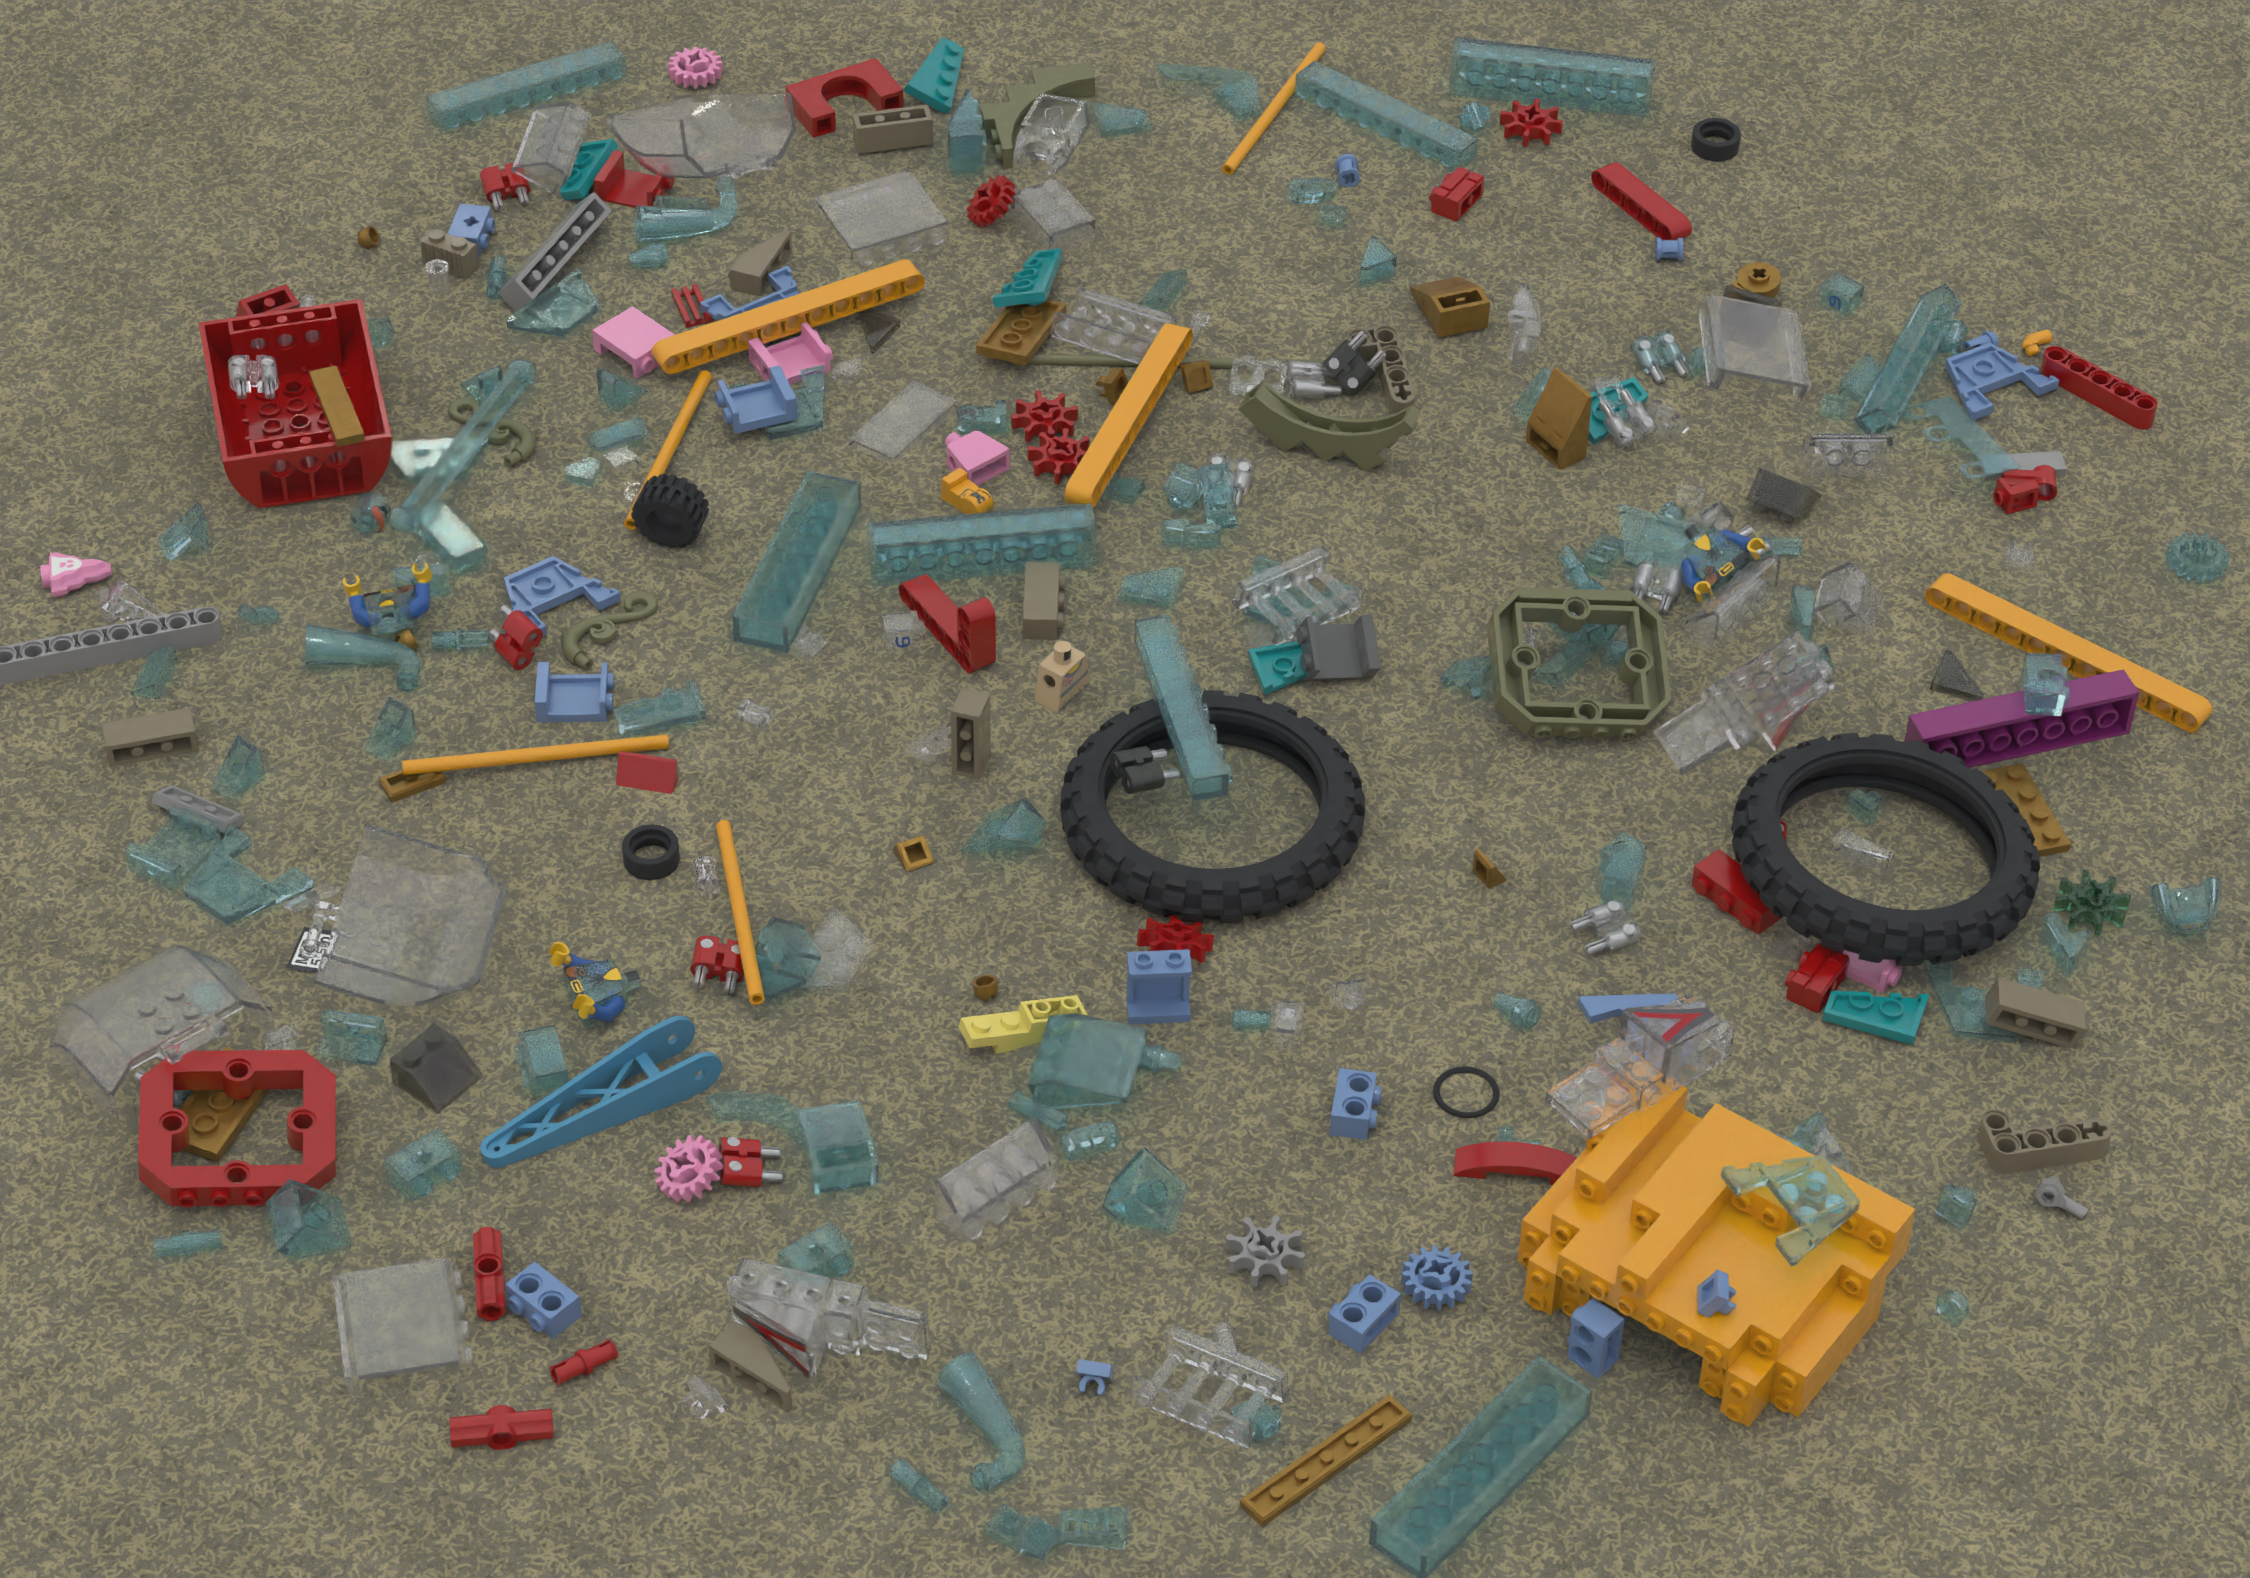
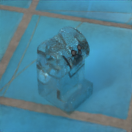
M1006 399L995 400V406L977 407L972 404L962 405L956 413L957 431L961 435H967L973 431H980L987 436L1007 435Z

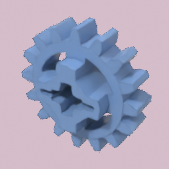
M1433 1245L1430 1252L1421 1247L1419 1256L1411 1253L1409 1255V1262L1403 1263L1401 1284L1405 1285L1404 1293L1405 1295L1413 1294V1303H1417L1420 1300L1424 1301V1308L1426 1309L1431 1304H1435L1437 1310L1442 1309V1304H1447L1450 1308H1454L1455 1299L1463 1303L1465 1301V1294H1470L1473 1271L1469 1270L1470 1262L1461 1261L1462 1254L1460 1252L1451 1255L1450 1247H1446L1443 1252L1438 1251L1436 1245Z

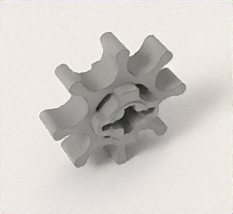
M1273 1216L1271 1225L1264 1229L1262 1227H1255L1251 1218H1245L1243 1232L1247 1236L1236 1237L1232 1234L1226 1235V1250L1240 1253L1239 1255L1229 1257V1272L1234 1273L1242 1268L1251 1270L1250 1285L1252 1287H1257L1259 1278L1266 1274L1275 1276L1281 1286L1286 1285L1287 1270L1283 1267L1290 1265L1299 1269L1304 1268L1305 1253L1291 1250V1248L1301 1246L1302 1232L1295 1230L1291 1234H1281L1279 1232L1280 1218L1278 1216Z

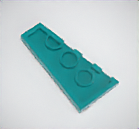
M942 37L903 91L938 111L947 114L952 107L964 48L960 47L956 42Z

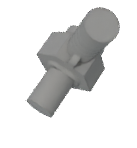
M2050 1176L2049 1178H2043L2035 1191V1196L2040 1204L2047 1207L2059 1206L2082 1220L2088 1208L2064 1195L2065 1189L2058 1177Z

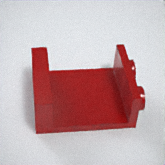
M613 151L594 179V191L602 201L653 212L658 204L663 203L667 189H672L675 176L672 174L671 163L669 162L665 163L657 176L627 170L624 168L623 152Z

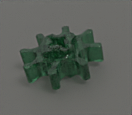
M2083 870L2080 884L2072 883L2065 877L2061 878L2058 892L2066 896L2057 895L2055 897L2053 910L2071 912L2068 928L2074 929L2077 923L2087 922L2094 927V934L2099 936L2102 932L2103 921H2110L2119 928L2123 927L2126 913L2118 909H2128L2131 895L2128 893L2121 895L2113 893L2116 882L2114 876H2110L2105 883H2097L2096 880H2091L2089 870Z

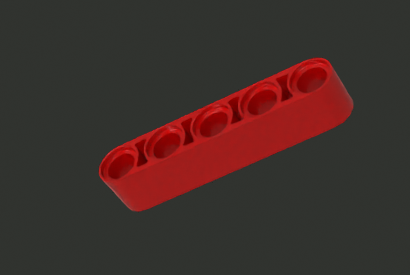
M1613 162L1592 172L1591 180L1594 187L1656 237H1660L1661 240H1677L1678 238L1684 239L1691 235L1692 226L1689 219L1620 163Z
M2049 346L2044 350L2040 370L2042 375L2047 378L2051 375L2059 380L2058 386L2134 428L2145 430L2153 426L2158 405L2157 400L2153 396L2063 347Z

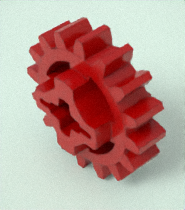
M997 175L995 179L989 178L988 183H982L981 187H978L974 192L975 197L969 200L971 205L966 209L969 212L967 217L978 227L982 226L985 228L988 223L993 225L996 218L1000 220L1001 216L1005 215L1009 210L1008 204L1014 202L1011 197L1016 195V191H1014L1016 186L1005 175L1002 177Z

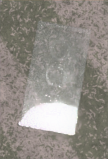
M913 380L849 438V445L894 466L958 408V400Z

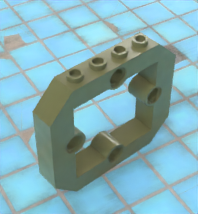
M1519 587L1492 613L1486 625L1494 707L1525 735H1535L1538 738L1564 736L1567 739L1592 737L1593 739L1601 740L1613 737L1621 738L1622 740H1633L1640 737L1665 712L1672 700L1662 617L1632 591ZM1523 622L1557 623L1561 630L1568 633L1580 631L1584 624L1626 625L1629 650L1619 665L1617 673L1623 683L1633 686L1635 704L1598 703L1596 700L1588 697L1581 698L1577 702L1530 701L1528 680L1531 679L1540 662V655L1535 647L1525 644ZM1518 661L1524 662L1527 666L1520 664Z

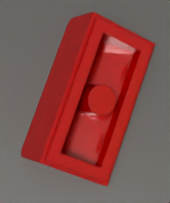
M619 751L616 785L667 794L674 792L678 782L676 759Z

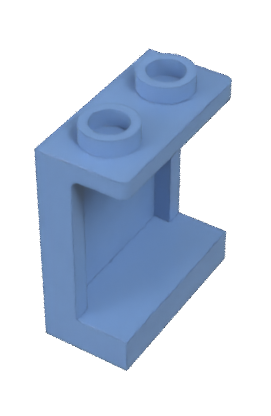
M780 365L769 368V381L730 390L727 389L723 380L717 381L718 391L714 392L716 405L718 408L722 407L724 421L726 424L731 425L735 434L798 419L797 398Z
M538 662L534 701L536 722L607 721V711H613V694L609 693V691L614 690V673H609L608 663H602L601 674L551 675L550 663Z
M1189 949L1127 952L1126 1004L1128 1024L1190 1022L1189 986L1192 969Z

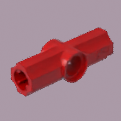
M492 1226L480 1227L479 1231L473 1233V1269L477 1317H481L486 1321H496L506 1314L501 1231L493 1229Z
M498 1405L490 1408L486 1414L450 1417L449 1419L451 1447L488 1444L494 1450H503V1448H513L518 1441L554 1438L552 1408L515 1411L510 1406Z

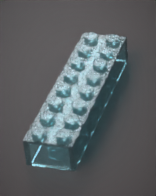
M1455 37L1451 56L1449 95L1508 102L1517 100L1519 103L1534 104V99L1537 98L1540 99V105L1649 118L1656 60Z
M807 471L732 616L734 641L789 652L861 509L860 481Z
M1092 503L867 523L868 566L872 587L901 584L922 574H927L933 581L1025 573L1026 561L1060 562V570L1096 567V522Z
M1538 1356L1371 1519L1369 1544L1417 1578H1427L1589 1416L1593 1390L1541 1356Z

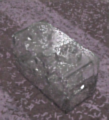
M1241 355V358H1233L1229 391L1233 395L1245 396L1248 391L1262 381L1266 382V377L1270 373H1277L1280 375L1279 381L1270 386L1285 396L1289 375L1288 365L1283 364V360L1268 358L1267 362L1257 361V357L1251 355ZM1245 369L1253 371V376L1248 381L1239 379V374Z

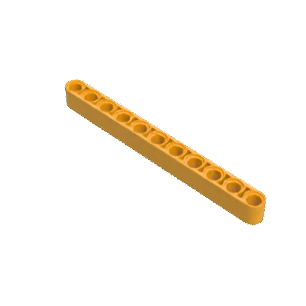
M900 260L661 339L654 344L651 353L664 372L675 374L747 350L748 341L758 337L762 344L801 332L802 323L807 322L813 328L914 294L923 288L925 278L910 260Z
M1165 323L1069 479L1064 495L1066 503L1091 509L1096 506L1188 352L1192 342V328Z
M1943 573L1925 591V599L1929 605L2077 678H2085L2124 669L2139 692L2136 707L2189 733L2197 731L2212 714V705L2203 696L1955 575Z

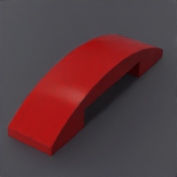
M1478 1143L1456 1149L1454 1176L1486 1179V1172L1547 1177L1550 1178V1185H1553L1577 1157L1554 1148L1531 1143Z

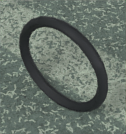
M1468 1066L1455 1067L1445 1071L1437 1078L1433 1087V1094L1437 1104L1445 1112L1461 1118H1476L1487 1114L1497 1105L1500 1095L1498 1084L1492 1076L1481 1069ZM1456 1073H1473L1489 1082L1493 1090V1098L1481 1110L1474 1112L1458 1111L1449 1107L1440 1096L1442 1082L1447 1077Z

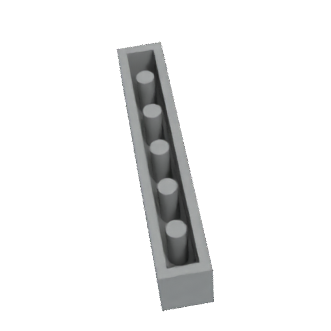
M595 192L584 198L569 212L501 288L498 294L514 311L517 312L540 293L612 210Z

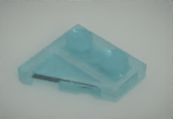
M1178 566L1124 576L1118 594V602L1174 610L1184 576V567Z

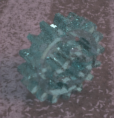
M2193 532V536L2183 533L2182 538L2175 536L2173 542L2169 543L2166 562H2170V569H2178V576L2187 575V580L2189 581L2193 577H2196L2198 582H2202L2203 578L2213 581L2214 575L2222 577L2223 571L2227 570L2230 553L2225 551V544L2218 545L2219 539L2214 538L2211 540L2208 538L2209 534L2207 533L2203 537L2199 536L2197 532Z

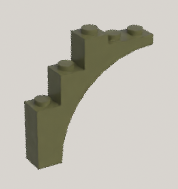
M1091 62L1032 68L1031 79H1027V84L1007 86L1006 97H1002L1001 103L980 105V115H976L977 130H982L984 139H991L992 145H995L996 160H1001L1003 169L1013 168L1014 143L1020 132L1030 121L1058 105L1078 99L1095 97V75Z
M1262 381L1248 391L1238 408L1283 452H1287L1292 447L1298 448L1305 443L1325 462L1334 456L1339 458L1345 452L1367 472L1375 466L1377 468L1381 467L1388 460L1389 455L1387 453L1389 449L1398 441L1399 437L1402 435L1408 436L1416 429V420L1420 414V411L1414 405H1411L1397 413L1380 418H1339L1301 406L1280 394L1265 381Z

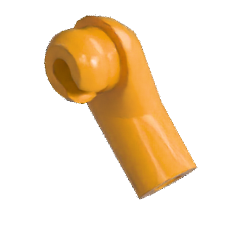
M2047 329L2027 335L2022 342V349H2025V354L2033 356L2039 353L2038 345L2052 341L2051 332Z

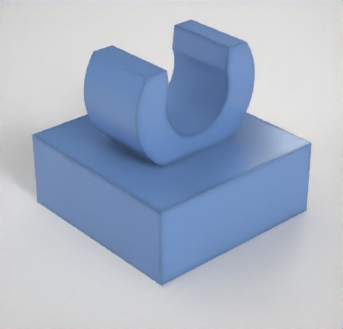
M1717 1269L1697 1286L1699 1314L1709 1318L1717 1310L1723 1314H1729L1736 1308V1304L1729 1301L1736 1294V1290L1729 1286V1274Z
M1078 1359L1076 1373L1083 1377L1079 1383L1081 1393H1086L1087 1384L1095 1381L1099 1385L1097 1394L1103 1396L1106 1391V1385L1103 1380L1111 1382L1113 1380L1114 1367L1112 1364Z

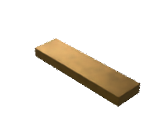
M332 366L310 371L311 383L337 447L365 441L363 429L337 367Z

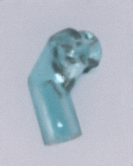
M242 604L238 608V615L255 626L262 625L265 622L275 624L279 620V612L273 606L264 605L252 608L247 604Z

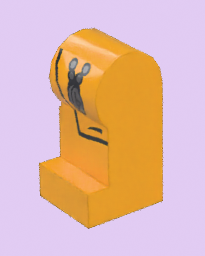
M958 468L941 479V498L972 519H977L993 508L994 502L989 492L979 488L967 479V472L963 469Z

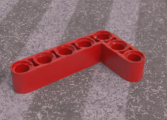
M922 574L899 584L898 590L902 601L968 674L996 662V616L994 607L988 598L982 597L958 608L927 574Z

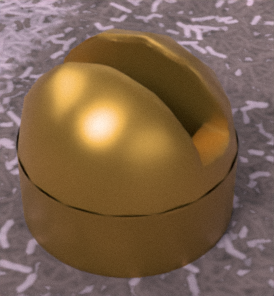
M368 226L358 232L357 242L364 248H372L379 245L380 237L373 226Z
M409 627L402 629L396 634L394 640L400 651L409 652L419 647Z
M982 975L975 978L972 982L974 993L980 1000L988 1001L989 997L993 999L998 993L997 978L993 975Z

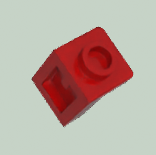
M1999 478L1993 492V499L1996 505L2001 506L2007 515L2037 506L2040 486L2034 480L2010 487L2004 478Z

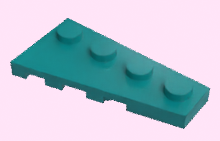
M1061 248L1035 251L1022 265L1023 270L1016 272L1012 276L1013 282L1006 283L1001 288L1002 294H995L993 296L994 307L1019 304L1035 306L1046 301L1063 259Z

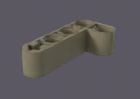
M1388 325L1350 331L1347 336L1348 341H1351L1360 331H1364L1368 337L1357 348L1364 358L1370 361L1379 350L1386 354V358L1376 368L1389 413L1394 414L1414 405L1415 390L1396 329Z
M1990 1109L1983 1113L1978 1133V1142L1991 1169L2000 1174H2010L2101 1159L2107 1153L2112 1128L2106 1121L2092 1118L2015 1130L2007 1113L1998 1109Z

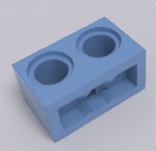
M1339 1068L1331 1112L1330 1135L1368 1139L1369 1128L1375 1129L1378 1110H1373V1105H1380L1382 1087L1376 1086L1377 1073Z
M535 1261L505 1284L506 1303L509 1309L515 1315H523L529 1320L534 1330L539 1333L544 1332L552 1339L582 1316L580 1296Z
M1369 1274L1360 1284L1356 1283L1353 1285L1348 1296L1341 1304L1336 1303L1330 1310L1328 1320H1330L1329 1335L1361 1354L1400 1313L1401 1293Z
M1594 1298L1584 1307L1579 1306L1576 1308L1570 1318L1572 1324L1567 1340L1569 1344L1567 1358L1599 1379L1619 1360L1625 1319Z

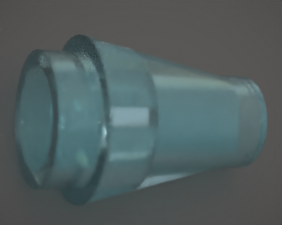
M656 241L635 252L629 253L632 268L664 267L663 264L669 263L665 242L658 243Z
M1500 992L1494 1000V1008L1502 1012L1520 1028L1526 1027L1530 1029L1537 1024L1540 1018L1541 1008L1534 1000L1508 995L1504 992Z

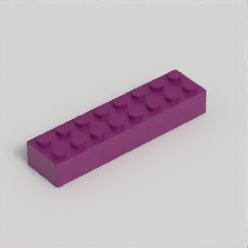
M2124 669L1911 714L1908 718L1904 742L1908 743L1909 739L1928 744L1930 750L1940 754L1946 751L1962 759L1965 762V767L1973 768L2130 734L2139 692Z

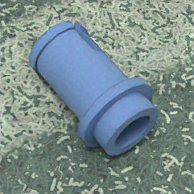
M1984 331L1981 336L1964 341L1962 348L1973 347L1974 349L1987 343L1998 346L1999 340L1994 332Z

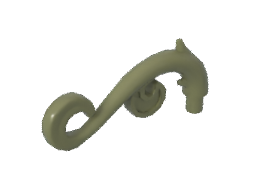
M459 398L449 405L448 414L452 420L465 424L487 426L485 428V437L490 443L503 444L509 441L510 432L520 438V444L515 443L512 453L504 458L507 466L511 467L517 462L522 463L533 453L538 432L537 428L531 431L524 424L512 419L479 416L481 407L479 402L473 398ZM466 409L471 410L472 416H464L459 412Z
M635 591L628 594L624 600L625 613L601 614L576 623L568 631L561 629L562 650L565 657L575 666L580 665L585 670L590 669L593 661L582 650L584 645H578L579 639L590 631V638L596 644L611 642L616 637V623L639 620L653 615L658 607L657 599L649 592ZM635 604L646 605L641 611L633 612L632 608Z

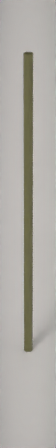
M1034 354L1028 364L1138 367L1144 356ZM1184 357L1178 367L1180 368L1181 365L1206 359L1209 360L1210 368L1288 370L1290 364L1313 365L1325 368L1323 365L1324 360Z

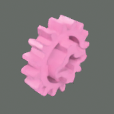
M693 47V50L690 51L684 48L683 53L676 51L675 57L669 58L668 74H670V79L675 80L676 85L684 83V88H687L689 85H693L694 89H697L698 85L707 87L708 82L715 84L716 79H720L721 73H723L721 56H715L714 50L707 52L705 47L703 49Z
M688 1135L685 1143H682L679 1139L676 1140V1147L674 1149L667 1147L666 1152L668 1155L666 1157H659L658 1161L662 1164V1167L655 1169V1173L659 1176L655 1182L660 1187V1190L668 1198L672 1197L675 1202H679L683 1198L689 1203L692 1195H696L700 1199L702 1198V1190L707 1189L711 1191L713 1189L710 1185L711 1181L720 1179L716 1171L723 1169V1165L719 1161L723 1156L711 1140H706L701 1135L695 1140L691 1135Z

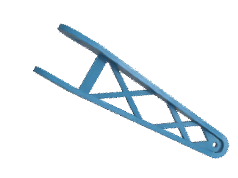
M674 1016L643 1031L484 1138L480 1145L483 1161L491 1167H504L686 1100L705 1091L717 1081L722 1072V1062L716 1054L702 1052L660 1072L656 1064L684 1051L695 1036V1026L689 1018ZM675 1034L672 1039L668 1040L670 1036ZM642 1071L648 1078L628 1089H619L623 1081ZM591 1098H602L598 1104L560 1123H551L558 1115ZM526 1132H535L533 1136L517 1144H510L513 1139Z

